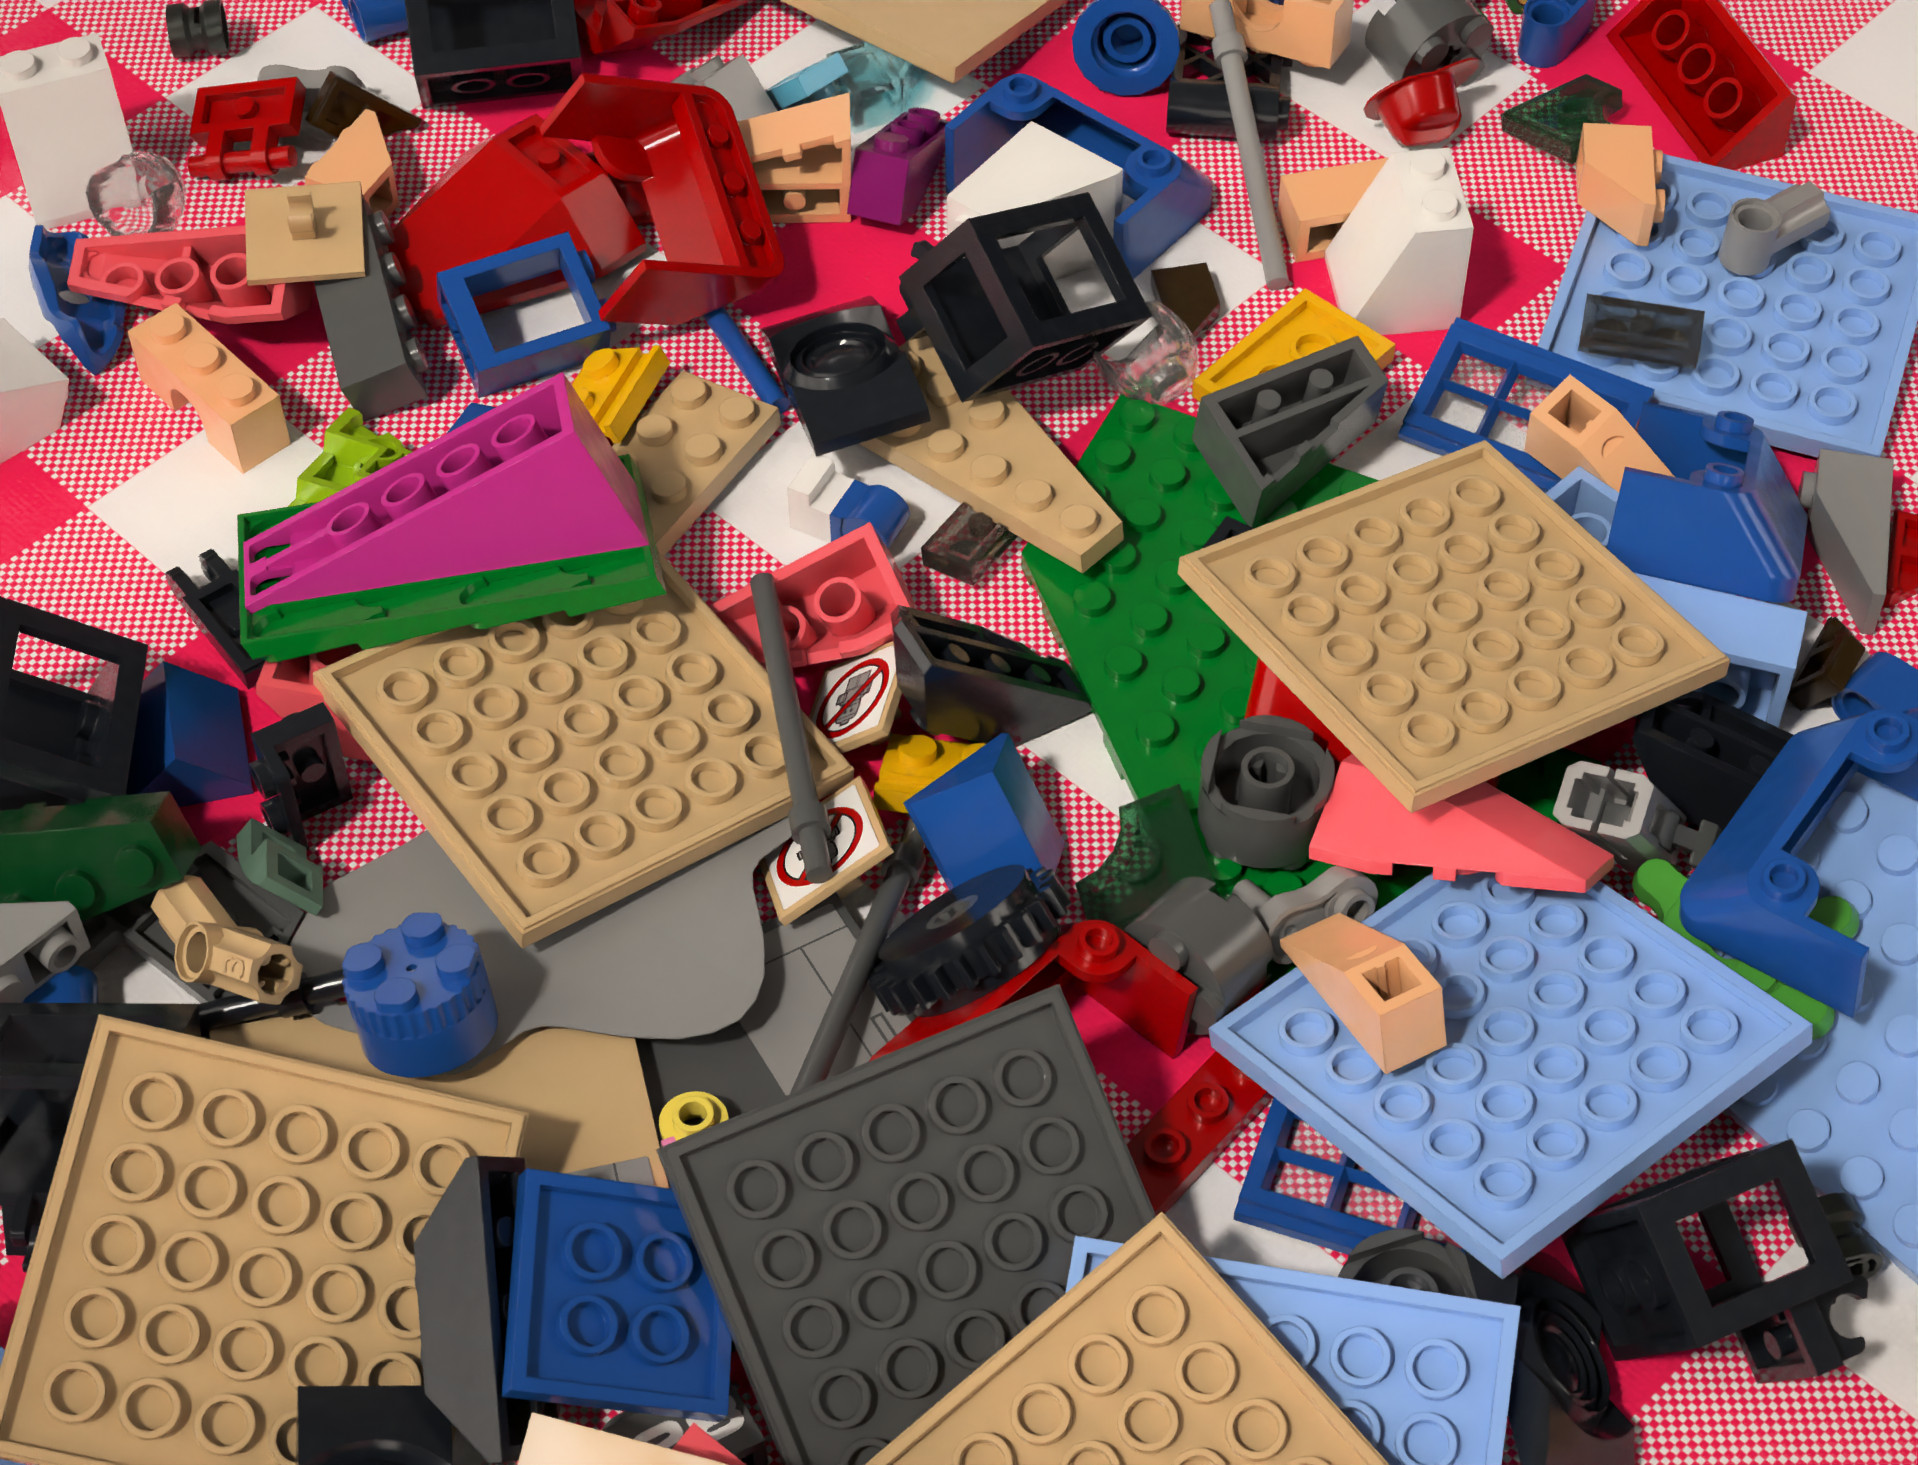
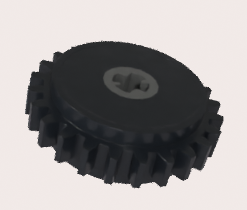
M1007 865L978 875L949 890L921 908L885 940L879 950V957L882 962L874 966L875 973L869 976L868 979L871 982L869 985L885 1011H890L892 1015H897L903 1011L905 1015L914 1012L919 1017H932L965 1006L1011 980L1030 966L1051 946L1060 931L1057 919L1067 914L1068 911L1065 907L1071 904L1069 896L1052 869L1047 871L1045 867H1040L1033 871L1032 868L1025 869L1022 865Z

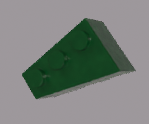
M170 791L87 798L83 804L47 807L46 802L25 804L22 809L0 811V904L69 901L77 909L81 922L183 879L202 847Z

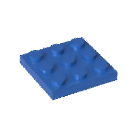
M526 1168L518 1176L502 1397L719 1422L726 1418L729 1411L732 1337L672 1189Z

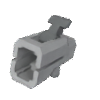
M1585 761L1567 766L1553 810V815L1564 827L1613 854L1614 861L1623 869L1635 873L1639 866L1646 861L1655 858L1667 860L1675 865L1679 851L1691 854L1689 864L1696 869L1722 833V829L1717 824L1707 820L1701 821L1698 831L1684 826L1687 817L1645 775L1617 769L1615 772L1610 767Z

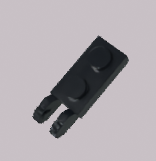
M211 548L198 556L204 575L211 581L209 584L198 589L189 576L178 566L167 571L165 578L174 596L180 601L188 616L249 690L256 686L265 660L262 658L253 660L240 644L239 572L237 569L232 571L223 559L218 556L217 552Z

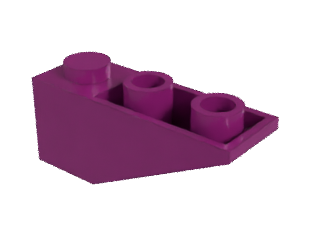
M910 108L908 112L902 113L855 148L847 214L900 226L916 213L945 153V125L950 121L941 120V114L931 109Z

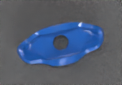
M35 225L29 251V272L42 315L45 320L52 323L61 339L71 348L83 366L96 376L112 361L121 344L125 332L123 325L127 303L85 295L89 302L84 304L70 303L61 298L58 293L71 291L67 281L76 239L89 237L84 233L75 231L53 233L47 231L43 225Z

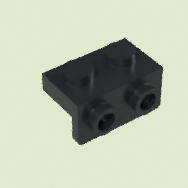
M324 702L304 711L292 713L281 721L251 733L258 760L249 763L248 766L261 796L266 800L260 803V809L269 828L282 835H286V837L306 847V851L309 850L302 821L353 799L335 722Z

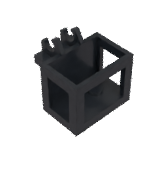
M405 0L414 77L423 108L567 92L581 73H583L573 0Z
M1089 192L968 218L935 247L926 240L915 242L911 250V256L919 260L899 276L901 281L899 290L909 310L897 319L896 322L906 341L929 336L962 403L1080 371L1152 317ZM1079 229L1116 302L1071 313L1043 257ZM1033 232L1016 246L1002 249L997 241Z
M0 596V811L22 809L25 804L46 802L47 807L83 804L87 798L126 795L148 650L147 644ZM19 632L108 661L87 693L12 669Z
M0 1003V1206L2 1209L6 1255L25 1256L22 1263L24 1273H27L98 1015H106L201 1037L198 1004Z
M1792 1138L1704 1163L1598 1208L1561 1234L1586 1295L1603 1317L1601 1330L1615 1361L1698 1349L1732 1333H1736L1756 1382L1760 1384L1817 1377L1843 1366V1361L1862 1353L1865 1349V1339L1863 1337L1846 1338L1835 1331L1830 1322L1829 1312L1831 1305L1836 1303V1298L1842 1294L1849 1295L1856 1300L1866 1299L1868 1296V1280L1864 1276L1851 1273ZM1773 1180L1810 1264L1774 1280L1762 1282L1727 1203V1199ZM1695 1213L1698 1214L1726 1281L1704 1290L1675 1223Z

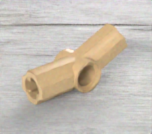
M185 875L183 879L158 889L151 908L158 916L159 924L176 945L175 967L179 977L184 982L213 985L254 1001L272 1005H280L287 994L299 989L303 965L295 959L292 946L266 938L256 928L237 926L200 877Z

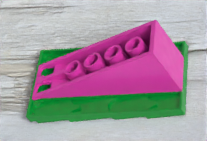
M561 372L320 502L238 514L240 644L253 660L262 658L268 662H280L356 643L359 644L362 650L466 625L476 629H487L563 610L566 611L569 617L667 594L664 578L662 577L660 559L655 545L651 519L648 514L649 510L640 470L630 454L617 456L564 372Z

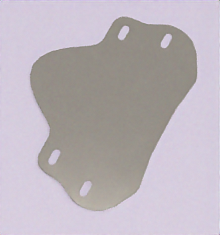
M787 816L523 949L429 831L426 830L409 842L327 885L323 889V908L316 916L310 913L306 914L290 946H292L293 955L297 962L303 965L302 972L307 977H312L343 969L342 963L350 947L369 942L373 936L383 934L387 929L397 928L412 913H438L447 925H457L458 929H465L468 935H472L481 951L498 1011V1024L492 1039L478 1055L465 1064L440 1075L456 1074L470 1070L522 1032L541 1026L563 1027L622 1037L648 1039H684L712 1034L739 1021L755 1003L765 976V953L761 920L753 889V871L762 858L792 837L789 819ZM333 1000L314 1004L313 1011L309 1012L310 1015L325 1025L357 1033L348 1004L337 1005Z

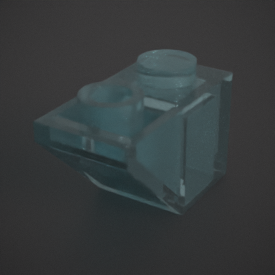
M868 42L826 54V57L839 52L849 70L846 74L832 81L836 90L832 95L837 96L850 92V129L854 134L890 123L902 113L907 112L929 73Z

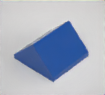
M162 661L142 683L126 795L170 791L178 807H185L253 794L238 689Z
M1001 733L903 803L949 890L978 875L1007 865H1022L1025 869L1032 868L1033 871L1040 867H1045L1047 871L1052 869L1055 873L1065 846L1059 830L1008 733Z

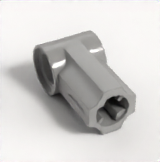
M1809 181L1803 185L1795 184L1766 200L1759 198L1738 200L1732 205L1718 252L1721 264L1731 272L1740 275L1753 276L1765 271L1768 268L1772 254L1827 225L1831 211L1826 205L1824 192Z

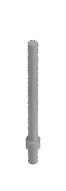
M1215 0L1210 4V13L1215 32V38L1211 43L1215 64L1223 71L1266 285L1270 290H1281L1289 285V278L1244 63L1248 59L1244 36L1237 32L1231 2L1229 0Z

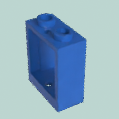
M569 232L437 273V301L478 398L582 365L593 351L610 348L611 332L617 330L616 322L601 321L598 311L607 302V299L602 298L598 300L591 284L595 283V274L591 260L584 249L576 250ZM561 269L585 324L495 352L472 297Z

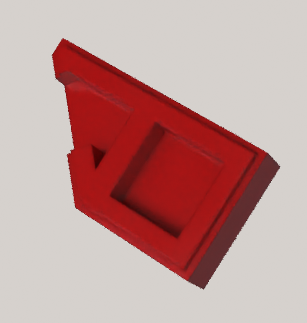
M1894 510L1890 523L1886 597L1882 606L1884 608L1892 607L1918 594V514Z

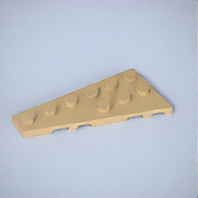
M929 336L909 340L899 347L900 350L906 352L929 409L931 421L859 443L861 446L1081 573L1088 570L1124 540L1123 524L1120 518L1009 390L962 403Z

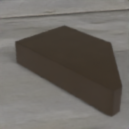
M332 71L326 77L305 118L309 124L339 138L345 128L352 125L365 109L376 113L383 136L406 128L408 130L417 128L422 121L416 114Z
M1207 262L1151 270L1150 285L1174 359L1183 358L1189 351V344L1202 330H1207L1219 317L1220 301Z
M1837 617L1828 618L1792 681L1787 699L1800 711L1842 692L1866 650L1855 635Z

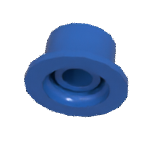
M1094 0L1078 17L1072 36L1074 60L1083 76L1100 90L1119 96L1142 95L1160 86L1174 71L1180 53L1179 28L1169 10L1158 0Z

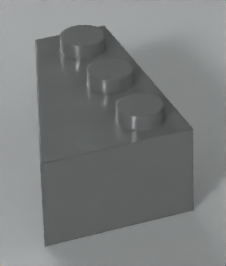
M1355 336L1201 397L1192 440L1246 524L1255 528L1376 422L1389 380L1359 336Z

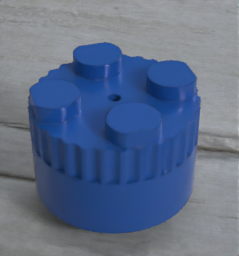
M412 913L397 928L387 929L383 934L373 936L371 941L354 945L348 949L342 963L344 993L365 1057L377 1069L390 1075L407 1078L438 1075L470 1061L492 1039L498 1024V1011L479 945L475 943L472 935L467 934L465 929H458L457 925L454 924L447 925L438 913Z

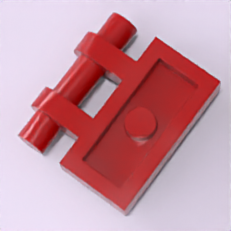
M296 76L198 88L189 135L199 146H207L204 155L189 157L188 170L193 178L209 176L213 181L232 179L235 173L254 171L257 176L276 175L281 168L296 167L298 155L293 145L278 146V141L281 137L299 136L307 90L299 78ZM252 141L250 150L233 151L235 142Z

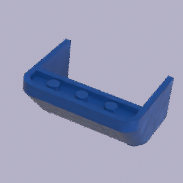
M1013 74L1001 79L945 125L946 193L948 194L1031 121L1123 168L1122 193L1136 201L1114 219L1113 240L1133 279L1206 216L1211 209L1213 185L1205 173L1170 150L1027 74Z
M1644 401L1637 433L1675 477L1625 467L1607 549L1634 573L1766 602L1786 603L1795 599L1798 588L1808 515L1763 432L1753 426L1754 419L1752 417L1733 411H1720L1716 417Z
M1893 709L1869 711L1809 728L1793 735L1685 882L1680 894L1679 918L1681 924L1690 935L1851 1018H1854L1860 1009L1869 947L1808 917L1818 901L1820 883L1815 870L1807 862L1796 856L1856 772L1918 801V719Z

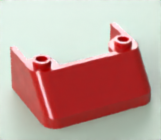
M581 73L539 126L542 137L591 141L596 159L607 174L623 181L641 182L667 261L643 259L600 308L598 313L601 321L681 325L766 289L783 271L785 265L784 256L736 116L727 99L716 90L699 85Z
M1086 920L1060 925L1059 934L1051 946L1030 966L1011 980L985 996L953 1011L932 1017L918 1016L878 1050L869 1061L1059 984L1062 989L1070 981L1174 1059L1182 1052L1198 987L1149 952L1148 949L1120 928L1109 922Z

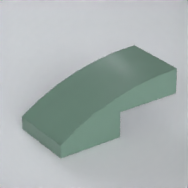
M251 818L236 835L238 859L246 878L253 884L316 916L323 908L322 867L307 860L306 847Z

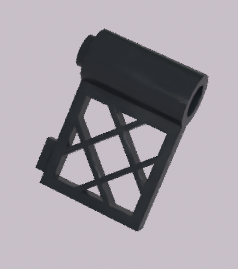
M1178 24L1180 53L1170 78L1166 133L1236 138L1223 71L1215 64L1213 50L1211 48L1201 53L1190 46L1203 45L1212 47V40H1207L1196 33L1181 30L1180 24ZM1247 52L1248 59L1244 63L1246 77L1255 75L1267 83H1248L1259 139L1276 140L1277 130H1288L1290 97L1279 96L1282 66L1292 67L1293 59L1271 53L1260 54L1255 57ZM1199 71L1209 77L1206 80L1186 78Z

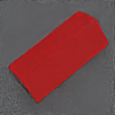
M1641 0L1606 35L1701 163L1737 170L1783 157L1797 96L1721 0Z

